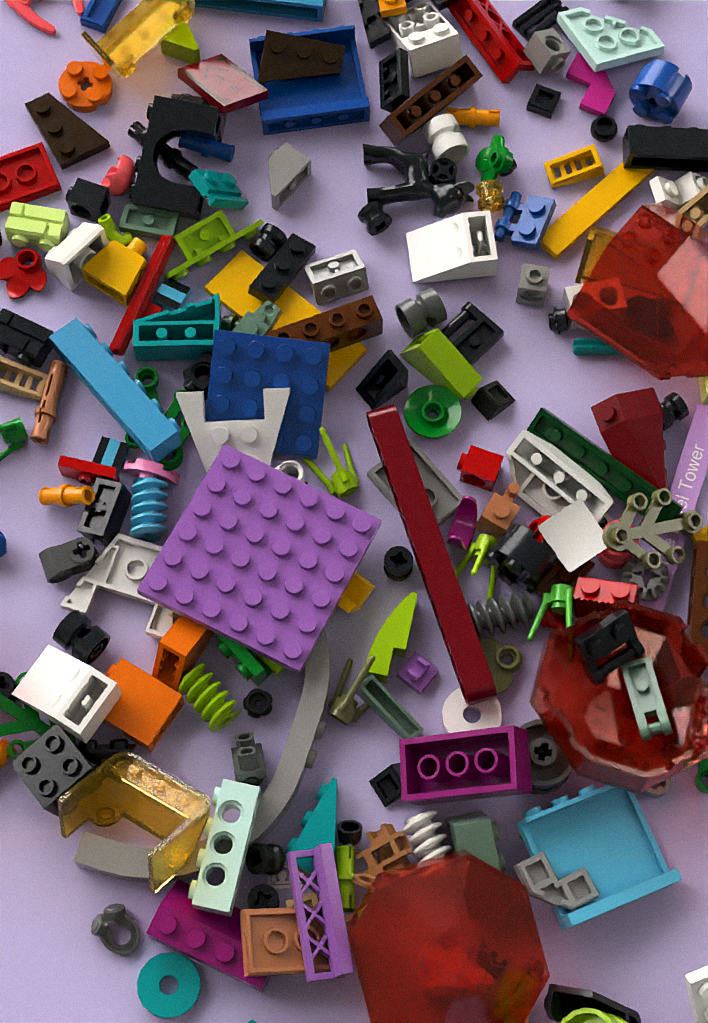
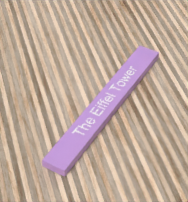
M697 403L669 490L672 494V499L684 507L680 513L689 510L695 511L708 469V406ZM679 531L658 535L672 547L681 546L682 548L687 535H683ZM651 547V550H650V551H656V552H658V551L655 550L653 547ZM674 551V558L677 560L678 555ZM661 553L659 554L662 558V563L668 567L670 578L668 587L656 599H639L637 614L658 621L662 618L678 564H669ZM644 569L642 577L644 587H646L650 578H654V576L649 575V570Z

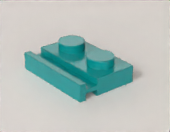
M194 169L188 176L203 197L209 198V206L243 210L249 203L247 199L240 197L242 192L236 185L237 181L229 173Z

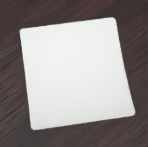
M581 498L538 525L540 533L552 547L568 572H572L607 548L602 539L603 529Z

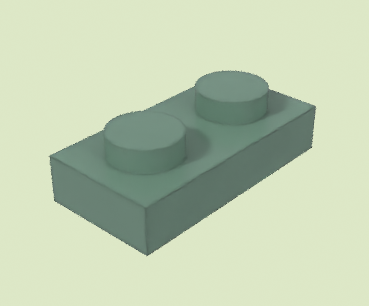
M125 203L119 223V230L123 233L130 232L133 235L160 239L162 235H170L173 238L177 231L180 216L179 213Z

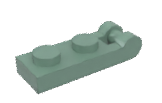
M650 656L623 664L621 669L642 741L652 740L651 736L662 733L664 736L673 734ZM658 716V722L647 724V718Z

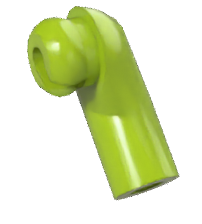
M110 214L102 215L98 219L99 224L105 230L106 238L110 242L116 240L127 247L133 240L130 232L120 235Z

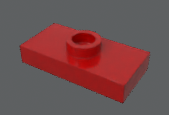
M63 455L60 456L58 468L62 476L77 479L78 482L88 486H93L96 478L115 482L120 481L115 467Z

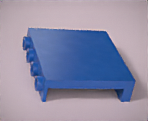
M340 25L335 28L285 33L345 46L340 75L309 79L300 78L285 82L276 81L261 84L268 89V99L258 102L263 135L369 121L370 105L363 84L355 41V26ZM265 36L249 39L251 62L256 81L258 80Z

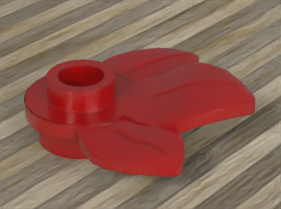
M29 248L22 249L15 257H6L0 261V280L7 281L6 290L10 299L23 297L30 288L41 292L46 286L47 274L41 268L42 259L35 250ZM28 261L33 262L31 265L24 266V264Z

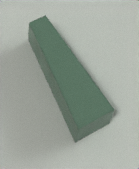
M373 674L364 678L356 694L402 739L415 738L424 730Z

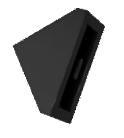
M387 350L355 390L372 410L377 409L407 388L409 370L392 350Z

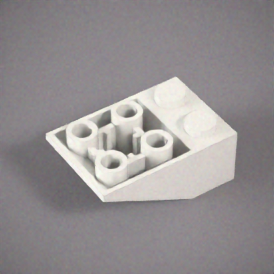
M430 1L414 4L413 7L407 8V13L381 18L391 32V41L395 49L402 48L408 51L409 73L414 79L450 67L462 58L459 33Z
M490 210L461 213L406 233L413 284L496 275L498 256Z
M49 644L12 693L14 697L86 744L123 694L115 681L95 668Z

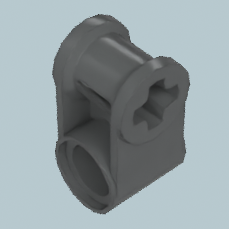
M84 537L46 548L39 553L47 582L52 584L65 581L74 575L91 570L99 557V553L92 541ZM83 550H86L85 558H81Z

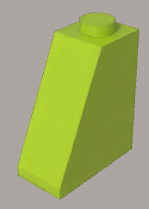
M439 328L419 335L399 354L431 383L449 389L456 395L458 400L462 398L467 400L478 391L476 385L483 379Z

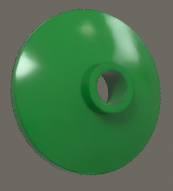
M426 385L416 389L410 394L404 407V416L409 428L417 435L428 439H438L452 433L457 428L462 413L461 405L456 395L449 389L439 385ZM429 413H435L438 417L436 419H430L427 415Z

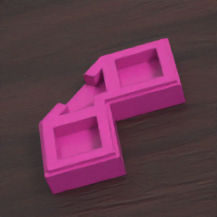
M577 53L567 71L566 78L588 87L579 109L598 117L606 115L615 97V91L605 70L594 72L583 56Z

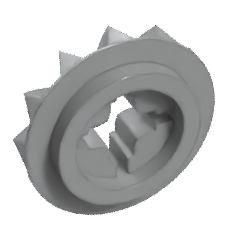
M650 556L649 562L653 565V558ZM633 557L626 562L622 570V582L638 584L640 600H653L660 597L666 591L669 584L668 567L661 563L660 567L649 570V575L654 576V578H650L646 587H644L643 577L637 574H642L645 568L639 560Z

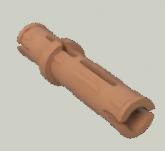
M60 360L51 361L41 403L35 410L34 416L36 419L30 439L38 444H48L53 422L57 421V406L69 369V365Z

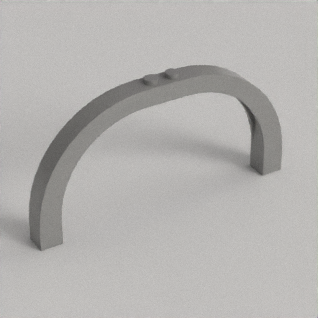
M325 628L305 663L304 686L299 706L276 772L267 789L260 797L248 848L254 843H260L274 829L296 796L306 768L312 769L317 754L313 747L316 739H322L327 723L322 721L328 701L330 685V657ZM84 831L73 861L79 867L126 881L168 883L177 880H188L199 876L200 868L196 867L197 857L200 848H206L208 838L185 846L146 848L117 842ZM221 840L217 843L215 851L219 854H227L231 851L233 843L229 840Z

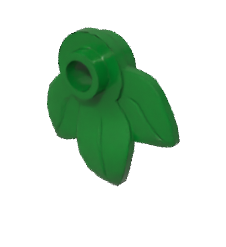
M494 135L490 147L483 148L476 157L475 167L477 170L482 171L479 183L481 188L491 186L498 174L507 173L513 164V153L509 152L508 148L505 147V139L502 135Z

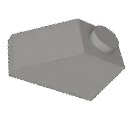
M287 142L279 149H274L268 158L272 208L276 211L311 175V159Z

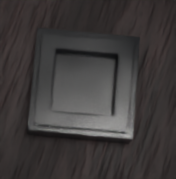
M536 84L526 110L551 119L561 98V92Z

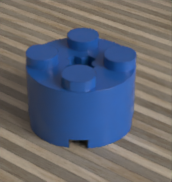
M655 59L648 65L646 63L629 90V98L634 105V113L640 117L649 116L664 124H671L692 90L690 78L687 74L683 77L678 73L680 68L671 62Z

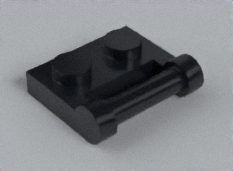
M467 302L461 308V312L441 332L449 339L469 319L474 321L452 343L472 366L504 336V331L476 306Z
M622 607L573 639L586 675L595 686L605 680V676L632 658H639L646 652L638 639L629 612ZM626 643L627 648L597 667L596 662Z

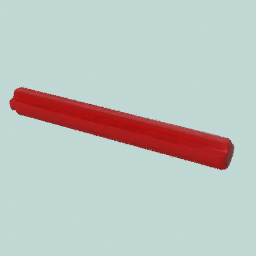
M162 235L110 343L109 348L116 356H123L133 337V320L142 318L176 245L175 240L170 235Z

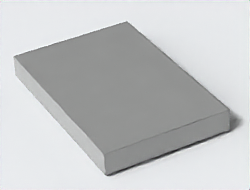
M410 439L408 442L436 521L438 526H440L456 513L463 496L419 446ZM380 462L367 472V477L398 511L385 471Z

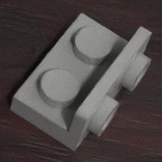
M356 249L303 266L305 276L313 289L317 305L369 289L366 267Z

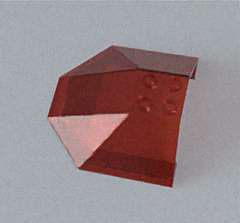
M664 202L643 204L609 242L566 313V316L658 380H670L671 377L687 376V378L708 376V231Z

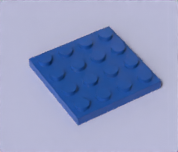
M215 329L205 415L206 421L265 419L263 389L290 387L291 392L274 454L317 459L320 440L319 428L322 422L331 343Z

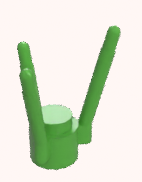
M555 584L551 586L550 593H543L542 604L527 640H533L547 607L550 606L553 613L565 615L567 661L572 662V608L575 589L570 585Z

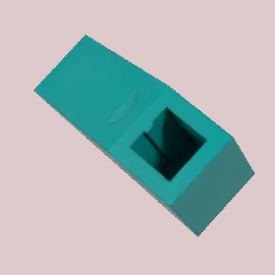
M333 777L329 785L325 782L323 783L315 798L319 801L314 811L309 809L300 824L304 829L298 839L294 836L292 837L284 852L285 854L291 851L314 849L319 844L332 843L335 856L336 778ZM311 857L296 859L298 870L310 876L313 872Z

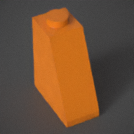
M180 615L159 641L152 676L178 692L182 678L192 670L215 632Z

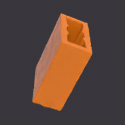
M121 658L118 664L114 663L110 666L105 676L115 681L123 694L102 723L152 753L185 704L182 694Z

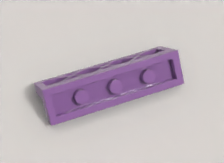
M332 843L319 844L314 849L288 852L286 856L307 983L344 978L354 973ZM311 857L313 872L309 878L298 871L296 859ZM307 887L318 896L319 903L314 910L303 903L302 894ZM313 919L323 926L324 935L319 942L315 941L308 934L307 927ZM318 951L328 959L330 972L315 974L313 959Z

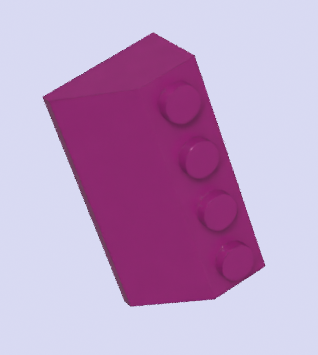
M177 880L160 903L146 932L149 938L263 993L271 976L244 977L240 923L241 909L234 906L231 917L194 909L192 899H188L190 885Z

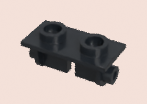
M90 739L87 744L81 740L79 744H75L85 758L100 769L101 760L106 759L107 771H129V768H135V755H129V752L134 751L136 744H128L127 739L110 740V744H98L97 740Z

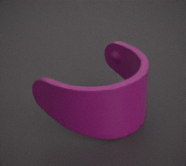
M463 496L446 539L447 544L463 550L469 548L476 529L474 527L477 523L478 515L475 498Z

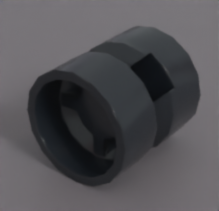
M74 610L60 622L53 634V640L65 650L72 649L71 654L74 658L90 665L103 653L111 637L98 625L91 626V620L81 611Z

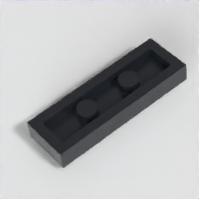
M292 233L249 286L248 293L264 303L268 300L274 304L315 253L316 246Z

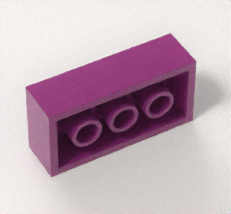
M509 725L399 739L402 802L419 806L532 793L529 735L526 729Z

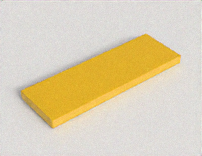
M241 250L204 286L205 292L210 296L219 293L221 304L233 314H237L241 320L247 311L253 314L264 304L263 301L248 293L249 286L264 267ZM288 286L274 303L282 311V314L273 330L322 312ZM358 342L330 352L326 389L331 391L367 353L365 346Z

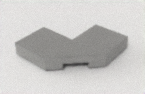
M544 852L513 866L528 896L564 910L572 911L599 897L585 867L558 880Z

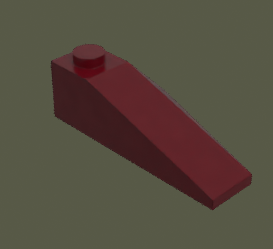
M651 387L615 394L592 406L591 410L599 431L611 455L658 489H668L667 469H665L664 450H666V441L663 440L664 412L655 389Z

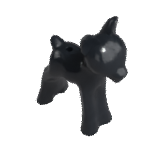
M363 143L364 166L387 163L393 165L405 175V183L381 188H367V204L373 201H380L384 206L396 202L418 201L425 198L432 199L435 204L434 216L444 218L446 215L454 214L460 210L464 202H474L469 193L474 190L475 186L469 181L446 182L442 184L430 182L427 161L430 155L429 150L424 151L422 154L403 152L397 147L374 146Z

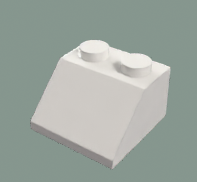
M83 222L78 228L72 229L61 244L51 248L44 258L48 272L71 292L85 280L82 267L108 244L104 228L98 224Z

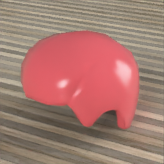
M126 155L118 157V166H111L100 184L109 189L110 195L121 196L130 189L131 184L135 182V163Z

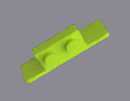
M221 209L173 236L186 262L165 273L164 277L168 279L173 276L176 281L190 273L187 267L194 263H197L198 267L213 260L211 254L220 249L223 254L237 246L235 243L236 239L244 236L245 240L260 233L258 227L264 224L263 220L260 219L235 233Z

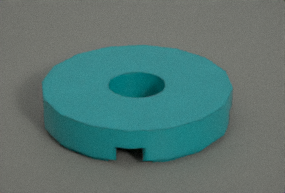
M173 952L161 953L149 959L141 969L137 980V993L142 1005L153 1015L164 1019L179 1017L189 1012L197 1003L201 992L200 975L195 965L185 956ZM169 976L176 978L178 988L175 993L170 995L162 993L160 989L162 980Z

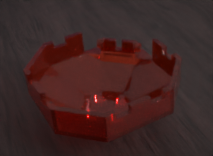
M620 599L602 612L594 611L577 619L574 625L562 630L560 627L550 632L541 651L529 702L578 776L640 794L708 758V685L701 676L708 666V655L698 642L693 644L685 632L687 626L681 617ZM622 607L627 610L638 639L646 651L641 657H634L629 661L650 656L673 734L666 736L663 733L651 736L652 740L643 742L621 666L605 676V680L598 686L593 685L586 675L573 639ZM626 643L596 662L597 667L627 648ZM658 716L647 718V724L658 722Z
M465 849L452 852V854L440 858H431L409 864L408 867L377 873L346 928L370 1023H524L550 977L526 886Z

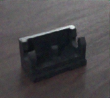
M96 478L93 485L95 499L93 503L85 506L76 530L85 538L91 540L92 543L97 539L107 547L120 532L131 503L132 495L123 483Z

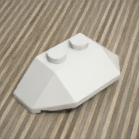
M525 429L521 431L506 452L512 482H516L520 486L517 495L542 516H553L581 498L597 523H599L614 504L613 499L599 481L557 447Z

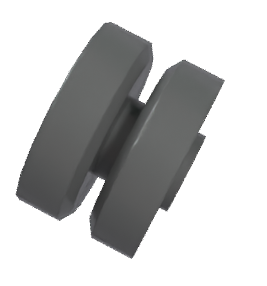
M535 719L524 723L520 728L528 730L532 782V793L530 794L545 795L556 791L567 781L577 760L576 745L572 735L561 724L551 720ZM539 754L544 756V761L537 759Z

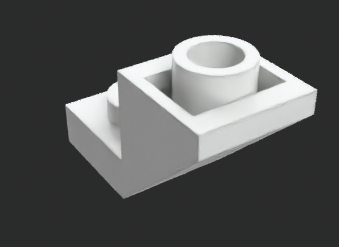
M690 171L674 182L656 176L649 183L656 205L673 211L681 209L708 185V179L705 176Z

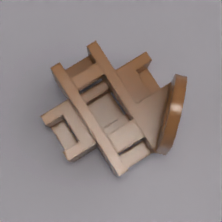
M384 823L380 825V830L366 833L371 847L355 856L357 860L364 858L368 870L353 875L352 882L356 885L371 890L390 888L391 883L413 872L407 857L414 853L405 831L396 832L393 824ZM375 852H377L381 862L379 864L374 855Z

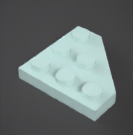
M582 7L559 12L556 22L594 72L663 54L665 45L650 28L641 26L639 30L626 26V21L606 15L603 19L590 15L591 10Z

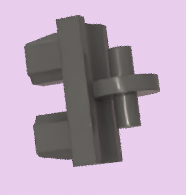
M253 732L235 735L237 747L231 748L236 782L259 786L264 778H267L262 744H255Z

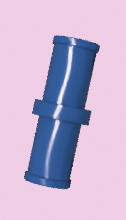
M180 136L179 148L199 152L202 157L207 158L209 155L230 163L233 159L235 145L191 136Z

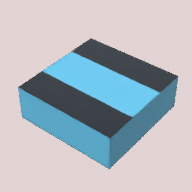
M166 277L153 297V303L169 311L180 309L190 296L191 288Z
M102 436L92 462L115 467L117 472L121 473L130 450V445Z

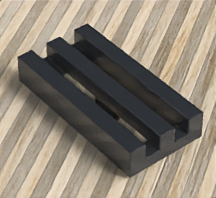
M540 0L513 20L512 27L529 42L534 32L551 28L557 23L558 13L567 11L569 8L566 6L562 7L560 0ZM553 11H557L554 15H552L550 18H548L546 21H544L530 33L527 32L533 26L542 22L544 18L551 14Z

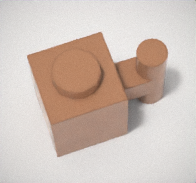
M516 482L510 483L503 496L494 492L474 528L499 540L507 531L520 506L513 503L520 490L519 484Z

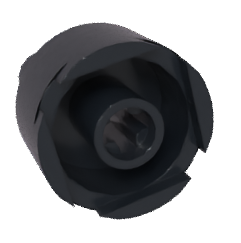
M512 524L485 557L500 571L498 577L504 583L510 586L515 583L524 591L526 590L529 594H532L552 570L558 558L552 547L545 540L539 543L532 538L536 533L520 524Z

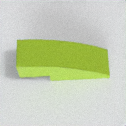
M411 592L386 619L369 651L367 660L373 655L375 656V661L365 677L373 674L379 682L387 684L392 657L405 658L418 593Z

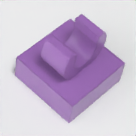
M415 651L398 671L396 677L420 695L439 673V669Z

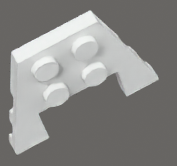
M290 387L263 389L265 419L206 421L204 391L176 393V398L206 473L224 444L269 466L271 465L291 392Z
M118 533L97 558L91 570L78 581L77 587L69 596L64 598L61 603L62 609L71 612L79 610L85 616H88L98 589L106 590L154 605L145 633L148 636L162 639L173 625L174 612L139 595L137 589L163 546Z

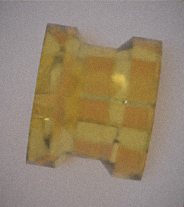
M491 179L477 184L476 193L480 197L478 200V209L480 211L490 210L491 213L503 209L505 199L501 195L503 192L501 181Z

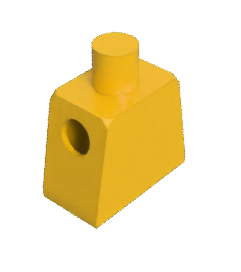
M134 237L127 247L116 240L111 241L82 267L85 282L128 307L147 267L146 259L142 256L148 248L147 245L137 237Z

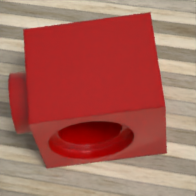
M470 445L468 453L461 454L457 469L461 470L459 481L492 492L501 470L504 456Z

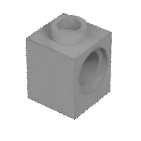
M551 28L534 32L523 52L539 74L557 72L562 69L571 50L556 30Z
M528 263L522 264L516 303L543 307L551 267Z

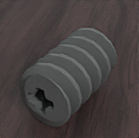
M526 590L522 592L521 598L517 593H512L510 602L505 595L499 597L498 604L494 598H488L487 607L482 600H478L475 610L470 603H467V608L479 639L483 638L484 629L488 630L491 637L494 636L495 627L497 626L503 634H506L507 624H510L514 631H518V622H522L525 628L529 629L530 619L533 618L531 599Z

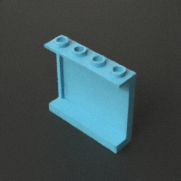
M622 774L615 775L604 781L606 786L598 789L595 784L578 791V797L571 800L568 795L562 796L550 802L552 807L542 811L541 806L532 808L524 812L525 818L516 824L530 857L544 852L558 880L585 867L599 894V897L572 911L552 905L562 931L682 880L677 868L669 871L630 786V782L636 779L634 774L623 778Z

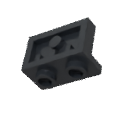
M398 48L379 62L380 108L390 113L410 98L408 51L402 48Z

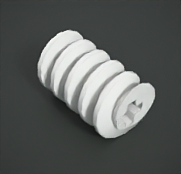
M437 810L420 813L404 822L407 825L403 828V831H405L406 835H413L409 838V842L412 847H417L414 853H412L413 858H423L417 864V869L427 870L421 877L424 882L437 880L457 870L450 868L457 860L456 857H446L445 855L452 849V846H441V842L447 837V834L436 833V830L443 825L442 822L431 821L438 813Z

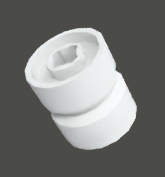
M449 113L438 115L429 120L423 127V133L428 144L433 145L431 151L436 160L447 158L457 163L467 156L469 146L464 135L460 133L461 129L456 118Z

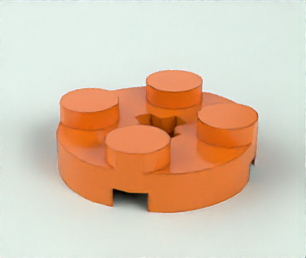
M72 61L68 63L58 83L62 99L70 109L77 112H93L102 103L104 105L107 104L113 94L112 79L107 67L92 61ZM84 83L93 85L92 87H87L84 91L81 88V85Z

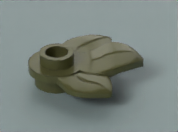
M483 637L479 641L494 680L497 694L511 686L513 673L517 672L522 665V654L513 645H501L494 638ZM509 656L513 662L506 665L502 662V658Z

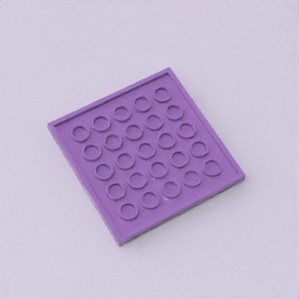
M224 444L138 587L137 592L139 595L299 675L380 528L382 520Z

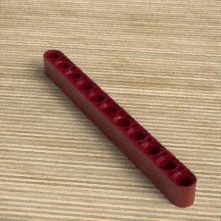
M393 404L366 412L367 422L464 700L467 706L495 698L497 697L494 680L398 411Z

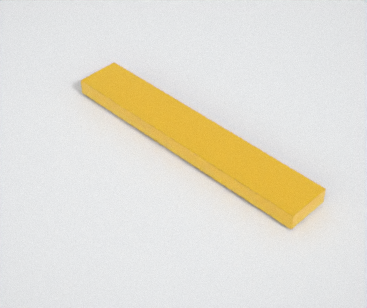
M622 162L547 228L540 246L554 259H558L656 170L623 168Z

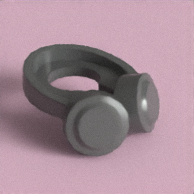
M116 903L104 908L103 914H98L92 921L91 934L100 937L108 950L116 954L125 955L137 948L140 941V931L134 919L126 913L123 904ZM110 920H114L119 927L124 926L130 930L131 937L126 944L119 945L114 942L112 937L113 931L108 926Z

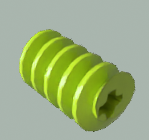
M203 662L190 670L182 678L178 691L182 695L187 694L186 701L189 704L194 703L193 710L196 713H201V720L209 722L208 729L213 732L228 726L239 716L242 709L232 710L237 702L235 699L228 702L225 701L229 694L228 690L220 693L217 692L222 683L221 681L210 683L214 673L211 671L203 674L202 672L207 666Z

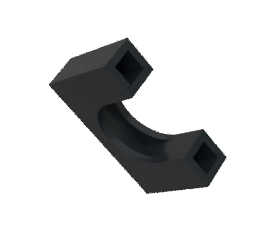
M154 96L153 103H149L147 108L148 128L143 130L141 136L142 155L137 157L135 163V172H137L136 182L131 184L129 190V199H132L131 202L133 204L179 213L180 217L200 221L205 197L200 194L195 186L171 182L162 177L158 170V157L164 145L176 137L191 136L217 141L223 116L219 107Z

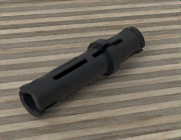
M136 121L130 126L136 131L134 132L129 129L128 135L141 144L142 132L144 129L147 130V128L139 121ZM165 144L160 151L158 158L163 161L164 166L168 169H174L187 181H190L188 176L192 173L191 171L198 169V167L183 157L179 149L172 148L168 144Z

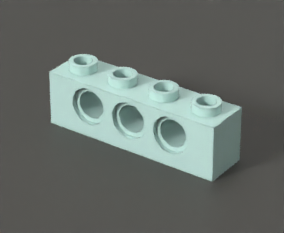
M223 779L221 787H215L212 798V805L216 806L213 818L208 817L204 830V836L208 837L206 848H200L196 867L200 868L198 880H192L188 893V899H192L194 909L229 917L232 916L261 797L259 786ZM229 809H236L240 812L239 819L234 823H228L223 820L224 813ZM219 841H231L233 843L231 851L227 854L216 852L215 848ZM213 871H222L225 874L224 881L218 886L208 883V876Z

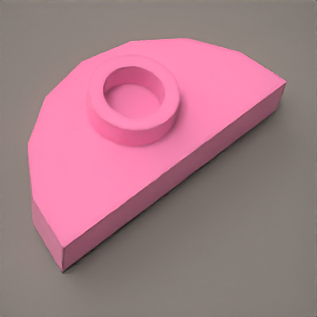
M137 458L135 462H132L130 459L126 460L123 473L139 476L138 478H157L178 486L181 477L175 470H164L163 464Z

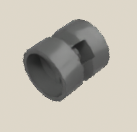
M431 287L417 294L416 300L409 298L395 306L398 320L404 331L411 338L426 331L427 325L434 327L447 320L445 306L438 293Z

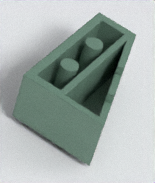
M482 810L446 818L447 827L451 828L454 843L452 849L454 856L457 858L460 873L459 879L468 916L473 921L509 913L507 903L512 902V896L508 883L503 884L501 872L506 871L502 852L497 853L495 841L500 840L496 821L491 822V819Z

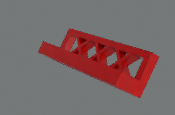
M459 0L447 7L502 83L509 84L520 70L533 71L535 69L523 52L524 47L489 0Z

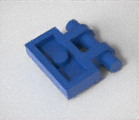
M513 191L510 198L506 199L503 205L504 212L501 219H498L495 224V241L503 242L506 235L512 236L510 239L512 246L538 251L557 206L555 199L529 195L526 203L523 204L520 203L521 193ZM514 215L520 216L517 224L511 223Z

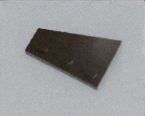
M266 30L257 82L266 84L268 82H285L300 78L309 79L340 75L345 46Z
M49 92L25 103L27 112L62 170L110 148L107 139Z

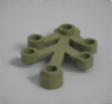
M661 488L652 493V501L639 526L630 528L636 513L644 510L648 505L647 497L643 493L638 492L630 495L619 522L610 523L603 532L602 539L605 546L615 552L626 550L639 560L646 570L660 567L662 558L659 553L665 556L667 562L671 565L683 563L686 559L685 550L681 546L672 547L658 535L679 531L683 535L697 533L703 525L702 516L694 510L680 513L677 519L655 523L662 507L669 505L672 501L671 492L667 488ZM660 493H661V494L663 495V497H664V501H663V502H662L661 499H660ZM635 498L639 500V507L635 503ZM641 538L658 552H646L633 540ZM674 551L678 555L677 560L674 558ZM650 556L653 558V565L649 562Z

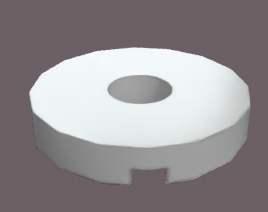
M460 688L451 692L444 701L441 714L443 728L447 733L500 727L502 721L501 705L496 697L467 706ZM467 709H475L480 714V720L476 723H468L464 719L463 713Z

